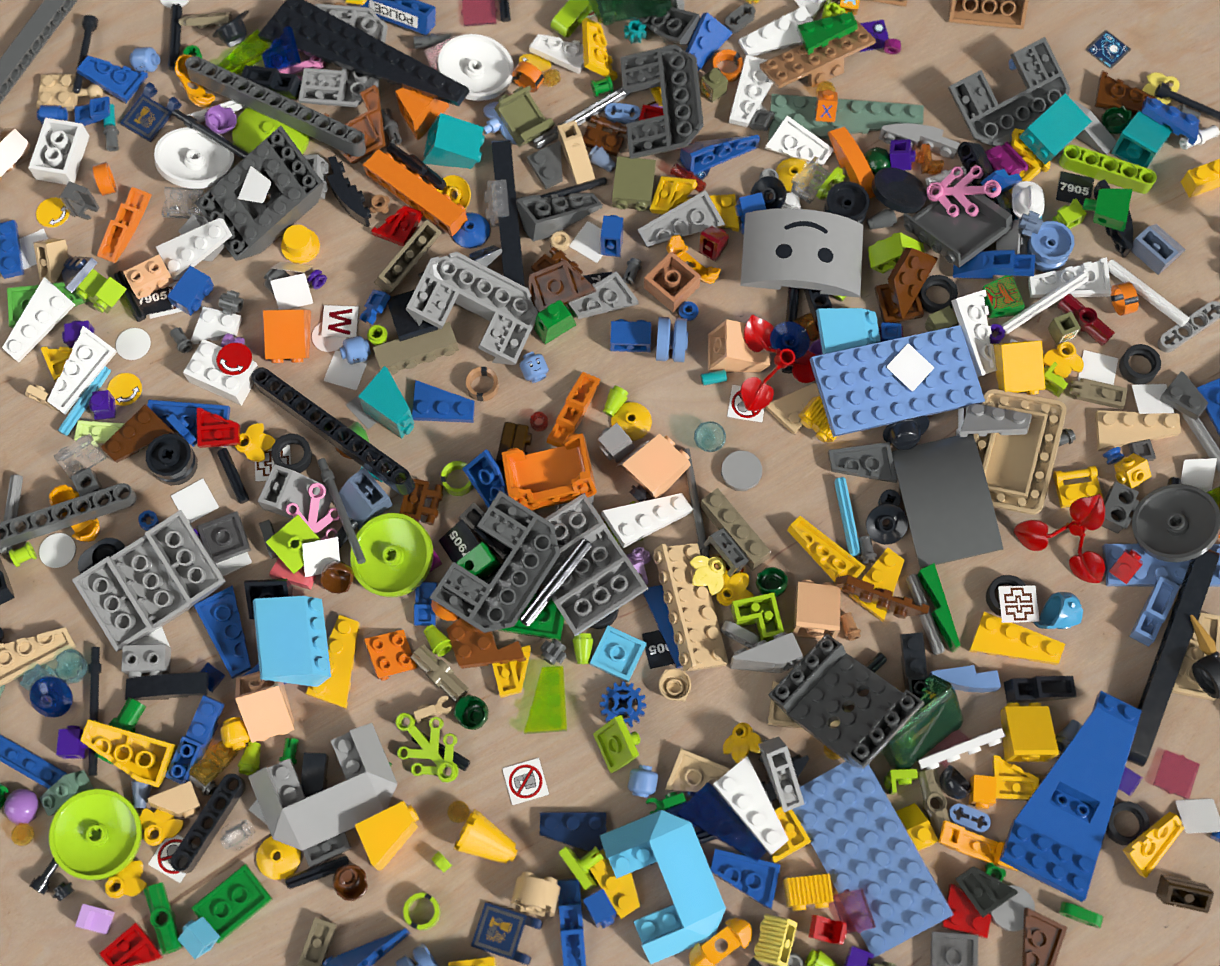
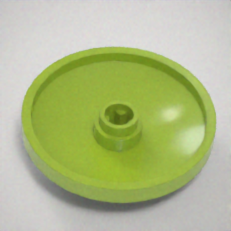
M246 108L239 115L232 131L233 144L249 154L279 126L283 127L302 154L308 147L310 136L251 108Z
M399 513L382 514L368 521L357 533L356 537L366 561L363 564H358L352 547L350 561L356 579L366 590L382 597H400L414 591L428 576L433 562V545L426 529L415 519Z
M104 789L83 791L68 799L55 814L49 831V845L57 864L68 874L84 880H102L124 870L136 856L142 840V824L135 807L120 794Z

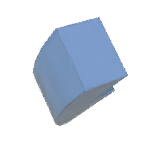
M1161 576L1159 577L1129 637L1148 647L1155 641L1160 627L1166 620L1180 588L1179 585Z
M974 665L931 671L929 674L930 681L954 690L986 693L997 692L1001 688L997 670L976 673Z

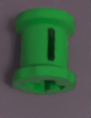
M609 75L601 80L590 81L595 97H598L601 93L608 91L611 93L614 91Z

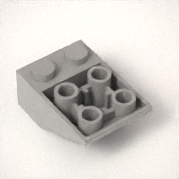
M274 464L258 499V503L264 510L291 519L294 517L286 512V506L289 503H295L298 505L301 514L308 521L311 497L308 495V487L312 483L319 482L294 470ZM323 485L326 489L325 496L319 501L317 522L326 516L332 502V497L326 485ZM318 487L313 488V494H319L320 489ZM291 505L289 507V512L294 513L296 511V507L294 505Z
M782 632L774 636L772 641L766 642V640H762L754 644L752 649L742 648L734 652L735 655L732 656L730 668L782 673L794 668L801 661L803 654L793 632L789 634Z

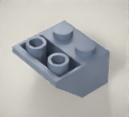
M1154 224L1147 227L1135 238L1131 252L1159 275L1186 249L1160 226Z
M362 468L350 477L339 491L348 517L358 523L357 528L359 530L368 521L381 515L393 506L390 497L365 468Z

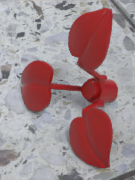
M755 315L750 316L745 325V343L750 350L756 353L763 349L767 352L776 353L774 357L776 367L763 381L757 377H750L743 382L740 393L744 406L748 411H758L770 404L774 396V390L766 382L780 368H786L789 365L793 366L792 374L801 383L815 381L809 359L817 356L808 350H798L794 353L790 349H783L781 351L779 348H769L776 342L777 332L772 324Z
M1101 494L1076 499L1069 509L1073 520L1070 523L1067 522L1065 526L1051 534H1047L1048 526L1039 520H1027L1015 526L1014 533L1023 546L1032 551L1045 549L1049 543L1048 538H1052L1068 528L1072 535L1080 536L1078 555L1072 556L1069 560L1071 571L1076 577L1085 582H1102L1105 572V563L1102 557L1093 551L1082 553L1085 531L1087 529L1096 530L1100 528L1105 519V506Z

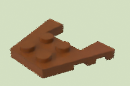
M376 85L360 93L368 111L345 124L364 134L366 153L363 156L355 157L337 149L352 164L386 146L379 90Z
M461 618L446 629L461 669L488 666V664L493 663L507 664L510 661H526L519 641L498 649L492 631L483 633Z

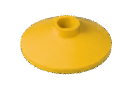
M796 158L786 159L775 170L779 175V180L784 184L786 192L789 193L802 192L813 181L812 167L803 160Z
M457 175L444 177L443 179L447 186L443 190L437 189V191L441 194H447L455 204L459 203L466 209L471 199L470 187L466 180Z
M628 402L624 403L611 418V425L613 426L617 423L631 440L635 441L648 434L652 425V418L647 408L643 405ZM633 416L635 420L629 421L628 417Z
M271 836L258 849L256 857L258 868L263 875L270 879H285L298 869L301 862V850L276 841ZM276 852H280L281 854L279 860H274V854Z

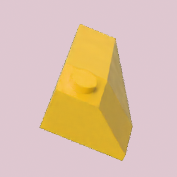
M87 720L80 740L136 781L155 787H160L178 746L92 720Z
M915 803L896 811L918 851L932 846L939 841L929 820Z

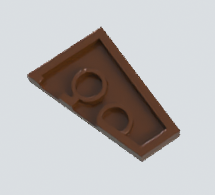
M145 404L100 448L118 463L148 446L155 438L163 434H175V432Z
M1024 908L1022 966H1055L1068 927L1029 908Z

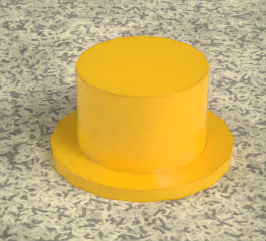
M298 224L286 229L281 242V250L287 260L292 263L302 264L316 257L320 249V242L318 236L313 231Z

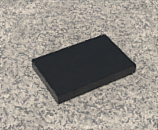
M415 289L392 296L387 303L399 341L438 330V327L424 320L419 326L407 312L406 307Z

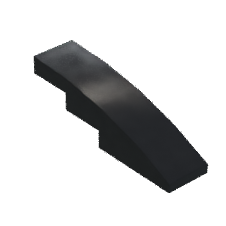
M174 673L127 678L125 700L127 701L128 698L134 700H169V698L208 695L209 673Z

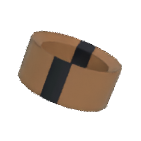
M488 367L472 369L466 378V387L469 395L474 400L480 402L492 399L499 389L496 373ZM479 376H487L493 380L494 385L490 391L478 393L471 388L472 381Z

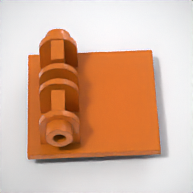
M404 630L364 639L377 678H380L381 681L389 679L390 675L417 669L416 663L411 659L412 652Z

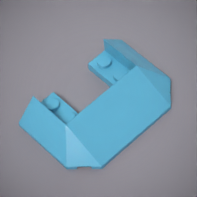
M660 810L600 835L606 857L610 861L616 879L658 862L674 902L673 905L634 920L642 942V948L650 964L694 947L697 943H704L715 936L726 907L691 822Z

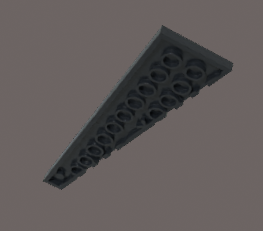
M285 0L258 34L260 40L278 46L283 45L290 50H298L311 57L312 55L319 57L322 61L334 63L337 66L376 79L387 80L388 83L393 85L395 83L402 85L408 90L420 91L423 95L434 97L458 107L470 92L469 88L306 0Z

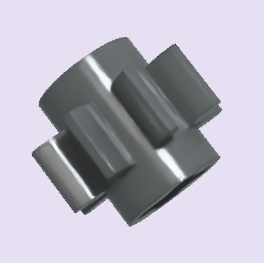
M231 290L227 291V294L222 293L219 299V307L224 308L222 313L231 316L236 312L240 313L244 300L239 298V292Z
M553 639L551 643L546 640L540 648L543 652L541 657L553 666L556 662L561 664L567 657L564 652L566 647L556 639Z

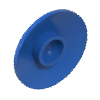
M466 213L468 221L456 232L453 240L461 247L477 248L488 240L490 226L482 215Z

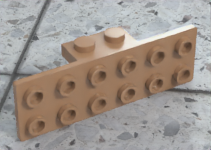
M857 21V30L840 39L834 38L828 42L827 46L823 48L819 46L809 55L804 45L801 44L761 63L760 69L777 88H782L807 75L808 84L811 87H815L844 73V58L875 44L876 39Z

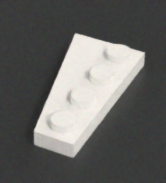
M746 55L729 123L748 127L773 84L760 69V64L767 60Z
M44 277L2 348L17 362H20L75 304Z
M986 290L951 300L977 377L997 370L994 346L990 344L989 338L990 334H992L991 326H988L986 316L989 314L988 306H985L984 302Z

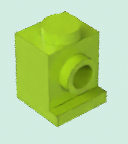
M1073 199L1070 206L1064 205L1058 209L1057 215L1052 220L1062 223L1071 229L1081 224L1087 213L1083 210L1079 201Z

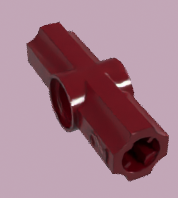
M1070 293L1057 305V308L1064 314L1072 312L1081 327L1080 331L1086 332L1101 346L1105 345L1115 334L1113 330L1097 317V312L1094 309L1085 307Z

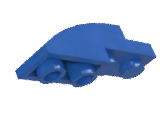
M1015 250L980 252L960 268L953 265V278L993 279V275L1034 276L1036 255L1015 254Z
M203 695L186 736H182L165 775L166 778L179 784L188 782L189 776L198 767L219 726L217 722L225 703Z

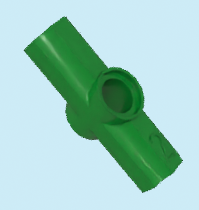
M128 698L117 718H113L108 725L135 733V725L146 706L134 699ZM96 752V754L94 755V756H96V757L102 759L103 761H105V762H107V763L113 765L112 762H110L109 760H107L105 757L101 756V755L98 754L97 752Z
M164 883L153 884L143 889L151 914L150 922L155 928L162 955L173 953L183 948L178 940L180 936L175 923L176 915L171 909ZM165 912L167 914V921L161 925L159 923V916Z

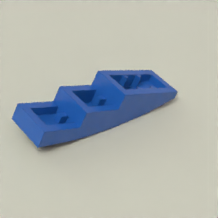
M577 878L557 880V885L560 887L558 901L563 966H586L580 882Z

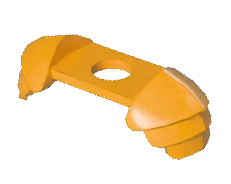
M181 55L176 61V75L179 77L191 102L205 109L210 106L215 96L212 93L207 94L203 86L189 79L185 62L192 56ZM188 83L196 84L198 89L190 88Z
M680 235L671 236L666 246L668 254L672 251L682 261L693 263L695 267L692 269L701 275V282L714 283L721 269L713 268V266L705 268L686 252L688 246L684 245V240L681 239Z
M60 485L55 487L49 494V502L53 506L80 496L72 487ZM84 507L80 510V512L86 511ZM67 512L62 513V515L66 517ZM97 518L71 526L75 531L72 537L84 542L95 541L100 529Z
M741 918L726 920L725 924L727 927L702 946L699 943L694 945L689 954L690 966H716L718 962L739 946L745 949L752 939L750 923ZM724 939L727 941L728 948L725 952H718L715 949L714 944L716 940Z

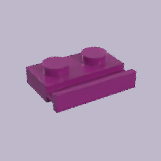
M1004 142L1002 146L998 145L985 151L994 171L1005 169L1008 175L1020 174V171L1028 170V164L1008 142Z

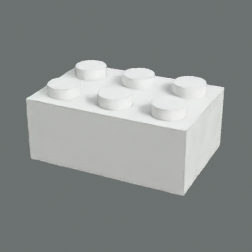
M45 118L29 165V170L36 180L66 185L69 181L75 182L89 139V134L84 125Z
M203 339L183 374L188 382L242 406L254 385L251 375L255 369L259 368L257 363L252 361L250 367L239 375H227L217 366V355L222 347Z

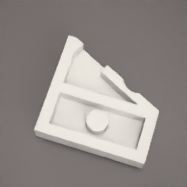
M203 307L191 341L193 344H199V341L203 339L215 341L223 338L227 333H231L235 337L243 318L241 315L232 314L231 316L222 313L223 311Z

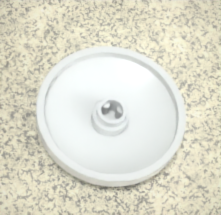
M466 34L451 39L443 46L439 53L437 69L438 72L469 88L470 92L465 99L484 101L496 98L507 90L512 81L511 74L514 70V65L508 51L497 41L483 35Z
M189 127L179 128L164 135L156 144L154 151L155 166L158 172L169 182L185 188L200 189L214 186L234 166L233 152L196 129H190Z

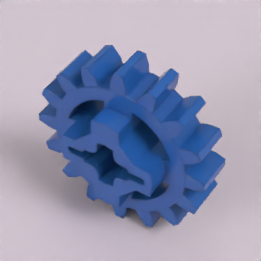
M622 681L619 687L615 682L614 689L607 687L606 691L608 694L601 695L605 702H600V707L605 708L601 711V715H607L605 722L608 723L614 717L622 715L627 716L624 722L630 728L633 727V721L639 724L640 719L638 716H645V712L641 709H645L647 706L646 703H641L645 700V695L639 696L641 689L637 688L634 690L633 683L627 687L625 681ZM619 692H627L628 694L623 695L619 694ZM610 699L614 703V707L611 711L608 707ZM635 700L637 701V704H638V707H637L636 712L634 711V708L632 707V704L634 703ZM619 702L623 704L627 702V708H619Z

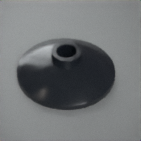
M766 176L759 179L753 185L750 195L762 192L766 210L781 209L786 201V188L781 180L773 176ZM773 194V198L770 200L769 196Z
M881 504L875 507L869 513L866 520V529L869 536L875 542L884 545L898 542L905 535L908 528V519L905 512L894 504ZM884 519L889 520L887 525H882Z

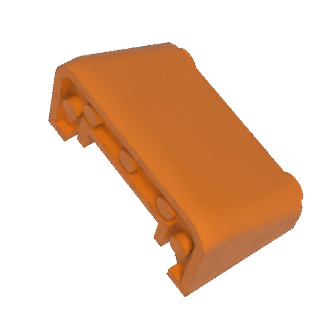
M583 433L569 435L564 441L565 446L525 455L518 448H511L508 451L502 452L508 496L532 511L571 502L583 493H585L587 498L597 493L596 484Z

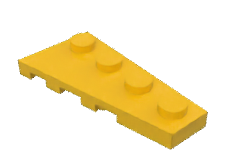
M799 516L788 527L787 531L834 582L839 576L850 575L858 578L866 568L865 565L803 517Z
M983 612L969 652L987 653V655H1001L1013 659L1021 658L1033 662L1057 665L1062 656L1065 643L1014 623H1002V618Z
M341 615L338 616L327 642L331 677L318 687L309 686L306 692L308 696L347 709L351 673L354 666L353 660L360 626L358 621Z

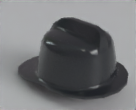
M249 11L242 12L231 22L217 29L212 37H219L227 47H233L244 41L247 30L243 19Z
M923 415L892 423L883 431V438L899 450L911 449L920 441L921 435L928 429L930 424L929 418Z
M104 538L98 541L80 556L78 560L80 574L106 557H111L125 548V545L115 538Z

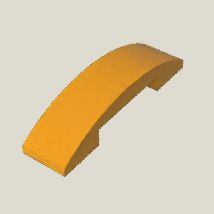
M946 820L943 821L938 843L974 859L1018 871V869L1000 861L1005 845L1004 842L991 840L967 831L962 826Z

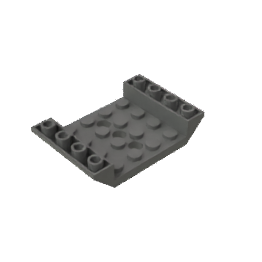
M827 633L768 694L791 720L850 765L862 769L872 761L924 704L921 699L907 689L902 693L846 653L843 645ZM862 690H870L868 695L859 696ZM848 705L855 706L851 712L844 711ZM833 721H840L838 727L830 728V724Z

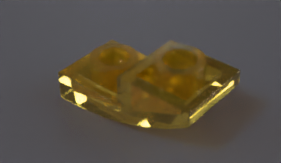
M221 740L206 751V757L190 768L189 774L206 786L233 761L238 751L226 748Z

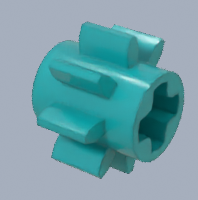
M629 20L628 26H624V39H628L631 44L641 43V39L646 38V25H642L639 20Z

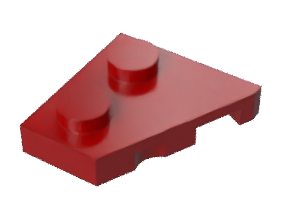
M949 884L946 901L954 915L943 920L941 927L969 935H978L980 938L987 939L992 916L988 914L982 917L968 896L955 884Z

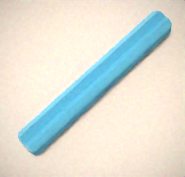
M105 366L81 395L59 427L58 431L61 434L67 436L71 432L77 420H79L88 407L92 392L98 391L111 373L109 368Z
M840 477L835 479L834 484L848 552L853 557L861 554L846 479Z

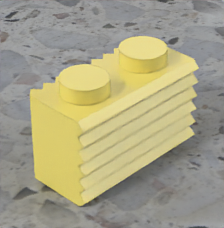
M765 914V919L760 924L761 933L759 942L755 945L754 958L762 963L773 966H787L798 923L787 918Z

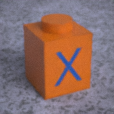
M831 90L818 91L815 121L835 122L838 103L837 92Z

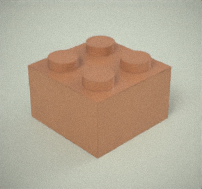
M671 251L644 277V289L674 312L700 287L701 275Z

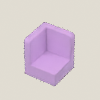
M82 904L75 926L108 934L115 912Z

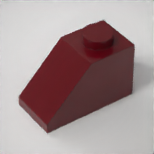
M710 226L700 234L699 253L716 262L728 244L729 235L721 228Z

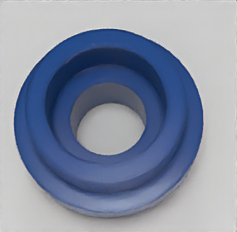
M690 301L682 303L679 307V316L686 318L687 321L694 320L698 316L699 310L697 305ZM689 308L692 309V311L686 312L685 309Z

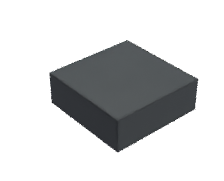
M757 110L749 126L753 130L768 131L775 114L773 111Z
M1150 439L1132 442L1128 445L1131 454L1135 453L1147 459V462L1156 459Z

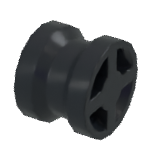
M886 490L881 494L878 506L881 504L899 506L901 497L895 490Z

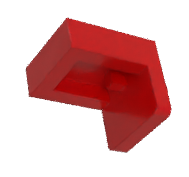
M1125 549L1109 572L1127 584L1143 565V561L1140 560L1142 556L1132 549L1130 552Z
M812 915L808 938L829 944L843 945L847 934V922Z

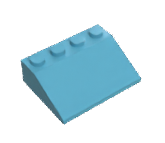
M819 308L816 310L823 354L881 342L877 316L874 311L863 308Z
M308 596L254 599L253 608L260 679L318 687L331 677L322 599Z

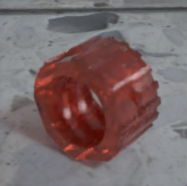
M535 412L531 416L530 425L532 429L537 432L546 430L548 417L543 412ZM537 418H541L544 421L541 425L535 424Z

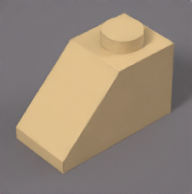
M50 238L33 242L40 281L45 277L51 283L56 282L64 268L63 264L68 259L66 239Z
M191 781L147 798L151 807L179 818L184 816L186 819L198 814L197 811L201 809Z

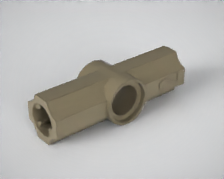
M425 645L419 647L411 656V659L426 673V676L438 688L441 687L456 703L469 691V688L454 674V671L442 659L439 660Z
M930 769L918 772L917 774L924 800L923 808L927 812L928 820L939 839L943 821L950 822L946 809L947 800L942 793L937 769ZM932 798L939 801V809L931 807L930 800Z

